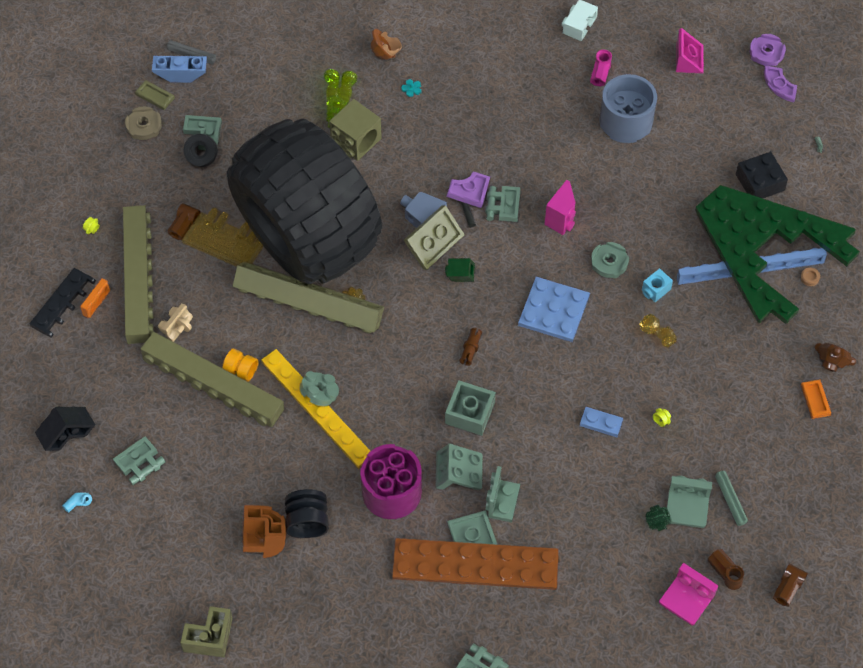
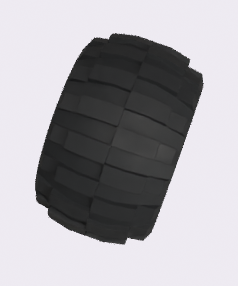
M303 118L294 122L291 119L280 121L268 126L249 139L233 155L232 165L226 171L231 195L239 211L268 253L286 272L305 284H311L315 281L326 283L336 279L361 262L376 246L377 236L381 233L382 220L371 190L344 150L329 134L314 123Z

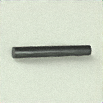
M460 201L469 228L475 227L476 224L469 204Z

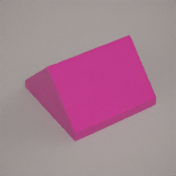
M679 29L676 42V72L703 73V44L684 29Z

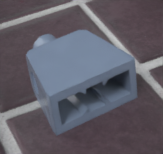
M419 192L414 199L405 195L400 202L402 206L406 207L405 219L416 228L441 205H446L447 207V202L423 192Z

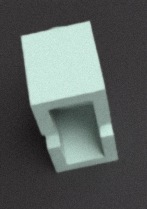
M578 0L576 5L571 7L569 16L565 17L562 22L563 34L582 41L588 32L586 27H591L597 18L598 7Z

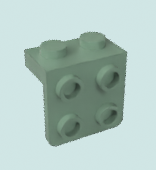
M672 476L669 486L666 522L704 528L707 523L712 482L705 479L695 480L685 476Z

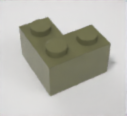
M209 607L206 626L185 623L181 639L183 652L225 658L233 619L231 610Z

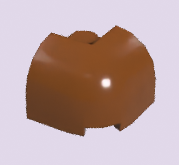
M244 505L243 552H263V558L279 554L285 546L286 539L284 515L281 516L273 511L270 506Z

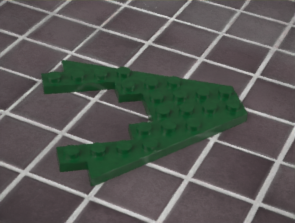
M722 185L717 187L695 209L758 323L762 322L772 313L783 323L787 324L799 311L797 306L757 276L767 266V262L755 252L774 234L777 233L791 244L803 233L846 267L860 253L859 250L847 242L855 234V228Z

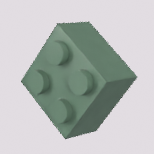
M458 380L445 412V424L482 436L495 404L496 392Z

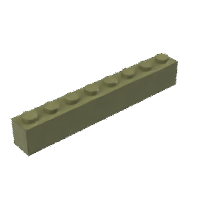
M145 205L123 207L125 336L128 344L145 343L154 332V326L150 324V319H154L153 307L150 308V303H153V292L149 290V287L153 286L152 275H149V271L152 270V260L149 259V255H152L151 243L148 244V239H152L151 228H148V224L151 223V214L147 212Z
M247 262L237 265L233 287L238 288L240 292H251L259 298L272 299L277 304L285 303L291 305L293 309L306 310L311 315L325 316L329 321H340L348 327H359L366 333L375 332L380 326L384 306L313 283L305 284L294 277Z
M155 332L151 334L141 348L142 357L146 363L150 365L154 363L164 373L170 372L179 381H187L194 389L198 391L202 389L207 392L208 396L216 400L218 398L227 407L237 408L242 415L255 418L262 426L268 425L273 427L285 410L282 400Z

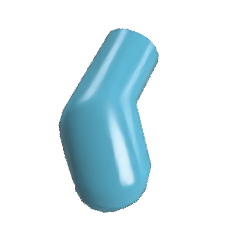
M75 493L62 507L69 513L75 506L89 505L92 502V496L89 493Z

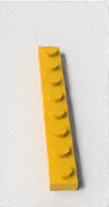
M277 349L261 359L262 364L358 469L361 468L370 450L329 405H315L310 402V398L307 395L304 397L301 394L300 383L303 377Z

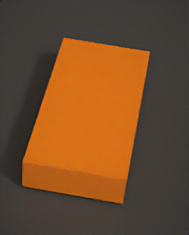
M102 278L80 306L83 316L90 318L108 295L110 288L107 280Z
M821 380L802 382L801 388L811 419L831 416V410Z

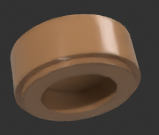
M806 268L802 271L801 281L805 285L815 286L820 280L818 270Z

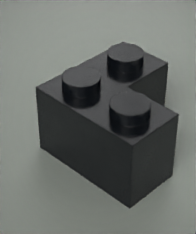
M58 406L51 410L35 434L45 451H59L70 438L86 437L96 424L86 407Z

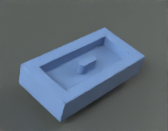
M585 407L580 426L618 437L623 418Z

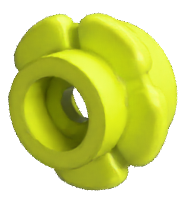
M89 217L85 221L83 230L86 231V234H94L99 229L98 219Z
M656 409V412L653 414V420L660 427L670 424V413L666 409Z

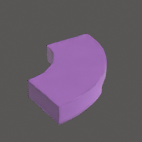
M765 65L764 78L768 87L777 96L794 102L797 85L791 84L785 79L782 68Z

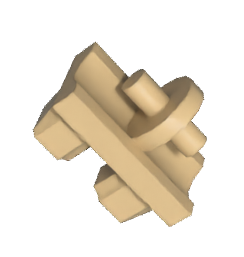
M182 303L179 307H172L169 311L170 319L168 321H161L158 325L160 331L172 342L176 340L183 330L189 332L192 329L189 322L193 316L187 310V306Z

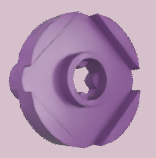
M762 34L761 37L752 40L749 52L754 62L764 66H776L783 60L786 47L780 42L781 39L772 34ZM766 48H769L771 52H766Z

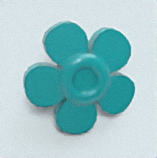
M409 79L406 81V85H402V91L406 92L408 97H413L414 94L419 95L421 93V83L415 81L413 84V80Z

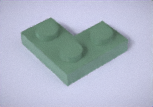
M186 115L183 133L193 135L205 134L211 137L218 146L222 120L218 117ZM203 145L198 146L199 150H206Z

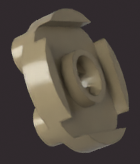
M146 106L138 107L132 110L133 113L129 116L127 115L125 125L127 132L133 139L147 140L158 136L162 128L160 114L153 111V108ZM142 121H146L147 123L146 125H140L142 124Z

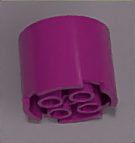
M395 444L376 447L367 454L360 469L362 498L370 512L384 519H399L409 515L418 506L422 495V470L417 456L411 450L408 451L402 447L395 446Z

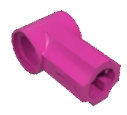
M600 50L596 54V61L590 83L594 86L601 87L606 84L612 61V54L608 50Z

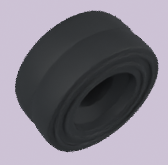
M194 134L186 140L183 152L190 164L197 167H206L215 161L218 148L211 137L205 134ZM199 145H203L206 149L202 156L196 153V148Z

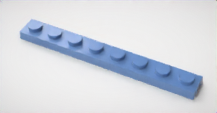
M812 248L806 251H793L786 254L777 253L765 257L760 256L767 262V266L760 273L823 264L827 252L823 248ZM722 261L717 264H703L697 267L678 269L677 282L680 285L732 276Z

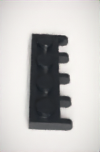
M73 268L29 323L30 327L52 338L54 334L49 330L55 323L60 325L64 323L60 316L67 308L73 311L75 306L71 304L78 294L84 297L86 292L82 290L87 282L95 284L96 280L82 271Z

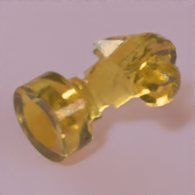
M653 314L646 315L640 323L642 331L646 334H656V337L662 340L664 347H670L676 343L677 337L671 327H660V321Z

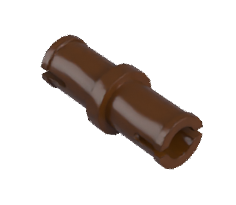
M477 328L470 329L468 339L463 345L464 350L460 358L461 364H464L466 358L465 365L469 366L472 364V359L475 352L478 351V343L482 335L480 329H478L476 335Z

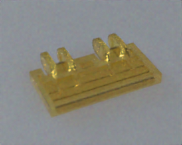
M214 207L208 215L200 213L182 239L183 244L235 267L242 262L253 264L264 247L258 239L253 243L257 238L253 231L250 232L248 237L245 236L250 228L246 221L240 229L227 223L224 225L228 218V213L222 212L214 223L213 220L218 213V210Z

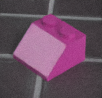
M568 180L564 182L546 205L545 225L562 235L567 230L571 231L575 224L573 221L576 214L575 199L570 181Z

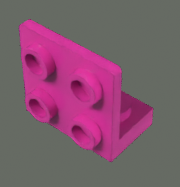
M683 563L679 568L676 579L662 596L659 604L693 626L716 595L718 585Z

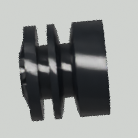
M303 489L286 495L285 512L287 516L285 521L288 535L301 539L319 537L327 533L329 523L326 513L328 507L325 493L313 489Z

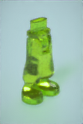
M333 69L324 72V79L328 83L326 88V120L328 121L329 128V121L349 104L352 96L351 87L357 82V74L352 71L343 72L340 88L338 87L340 82L339 72Z

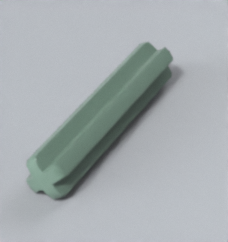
M725 471L717 472L715 478L738 526L746 524L748 519Z

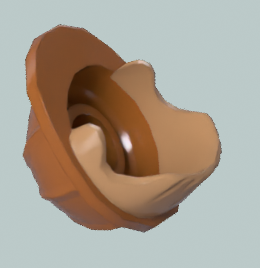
M378 29L372 30L373 40L371 42V49L374 55L384 60L394 58L402 48L400 40L397 37H389L386 31L382 33Z

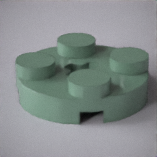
M607 242L606 245L602 246L601 244L593 250L591 256L592 269L599 275L607 278H618L626 271L629 263V256L626 254L625 248L614 242ZM610 257H612L613 262L609 263L605 259H609Z
M309 371L300 383L301 394L304 397L307 395L310 398V402L318 406L330 405L339 394L335 378L330 374L325 375Z

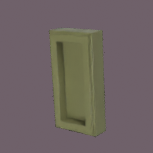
M146 80L135 92L138 97L163 110L175 99L173 94Z

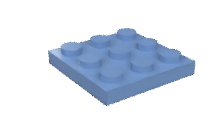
M536 277L518 326L573 342L590 293Z

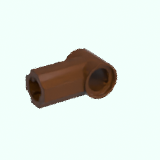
M182 203L177 210L174 222L168 229V234L172 238L182 240L191 225H195V221L200 218L201 211Z
M717 549L713 552L707 561L722 577L726 587L731 590L739 589L743 583V569L735 565L722 549ZM730 576H737L739 579L733 580Z
M789 563L773 599L777 603L789 607L808 573Z

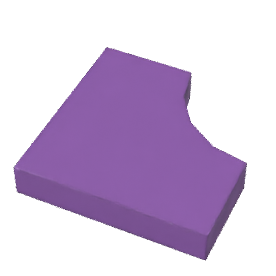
M473 171L471 176L464 180L452 179L446 197L481 208L490 177Z

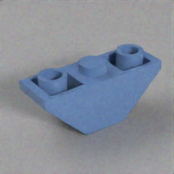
M153 56L152 72L169 82L191 83L206 73L207 56Z

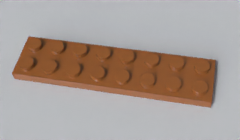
M400 538L395 540L393 579L557 590V548Z

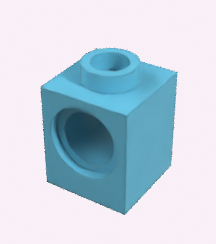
M659 268L643 281L642 292L646 298L656 302L671 290L673 280Z

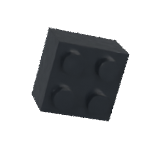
M771 151L739 162L737 166L736 176L747 194L766 198L785 191L788 178Z

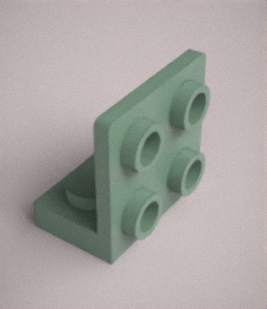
M448 444L437 451L436 488L445 489L452 483L475 490H481L482 453L453 444Z
M497 466V471L492 472L491 486L487 493L485 510L489 511L488 518L512 522L520 484L501 480L502 467Z

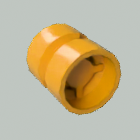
M233 348L226 355L222 369L234 375L237 374V377L249 382L257 370L259 361L250 355L244 356L243 352Z

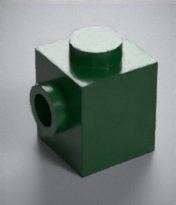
M448 258L445 274L452 282H474L475 263L470 258Z

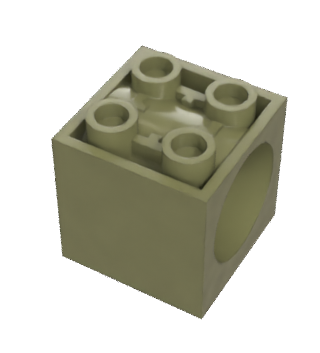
M355 99L329 121L330 136L349 158L353 157L357 161L382 139L381 118Z

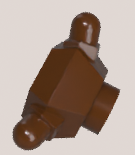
M817 343L815 345V350L818 351L820 359L823 361V368L836 372L837 368L856 364V359L851 357V353L843 348L830 343Z

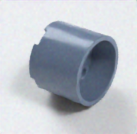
M631 74L617 76L606 84L602 95L599 123L601 129L612 140L621 143H634L650 133L657 103V93L654 86L645 78Z

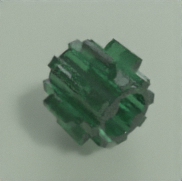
M656 505L650 507V511L645 514L646 522L652 530L657 529L661 531L667 529L666 525L672 522L671 515L665 506L660 507Z

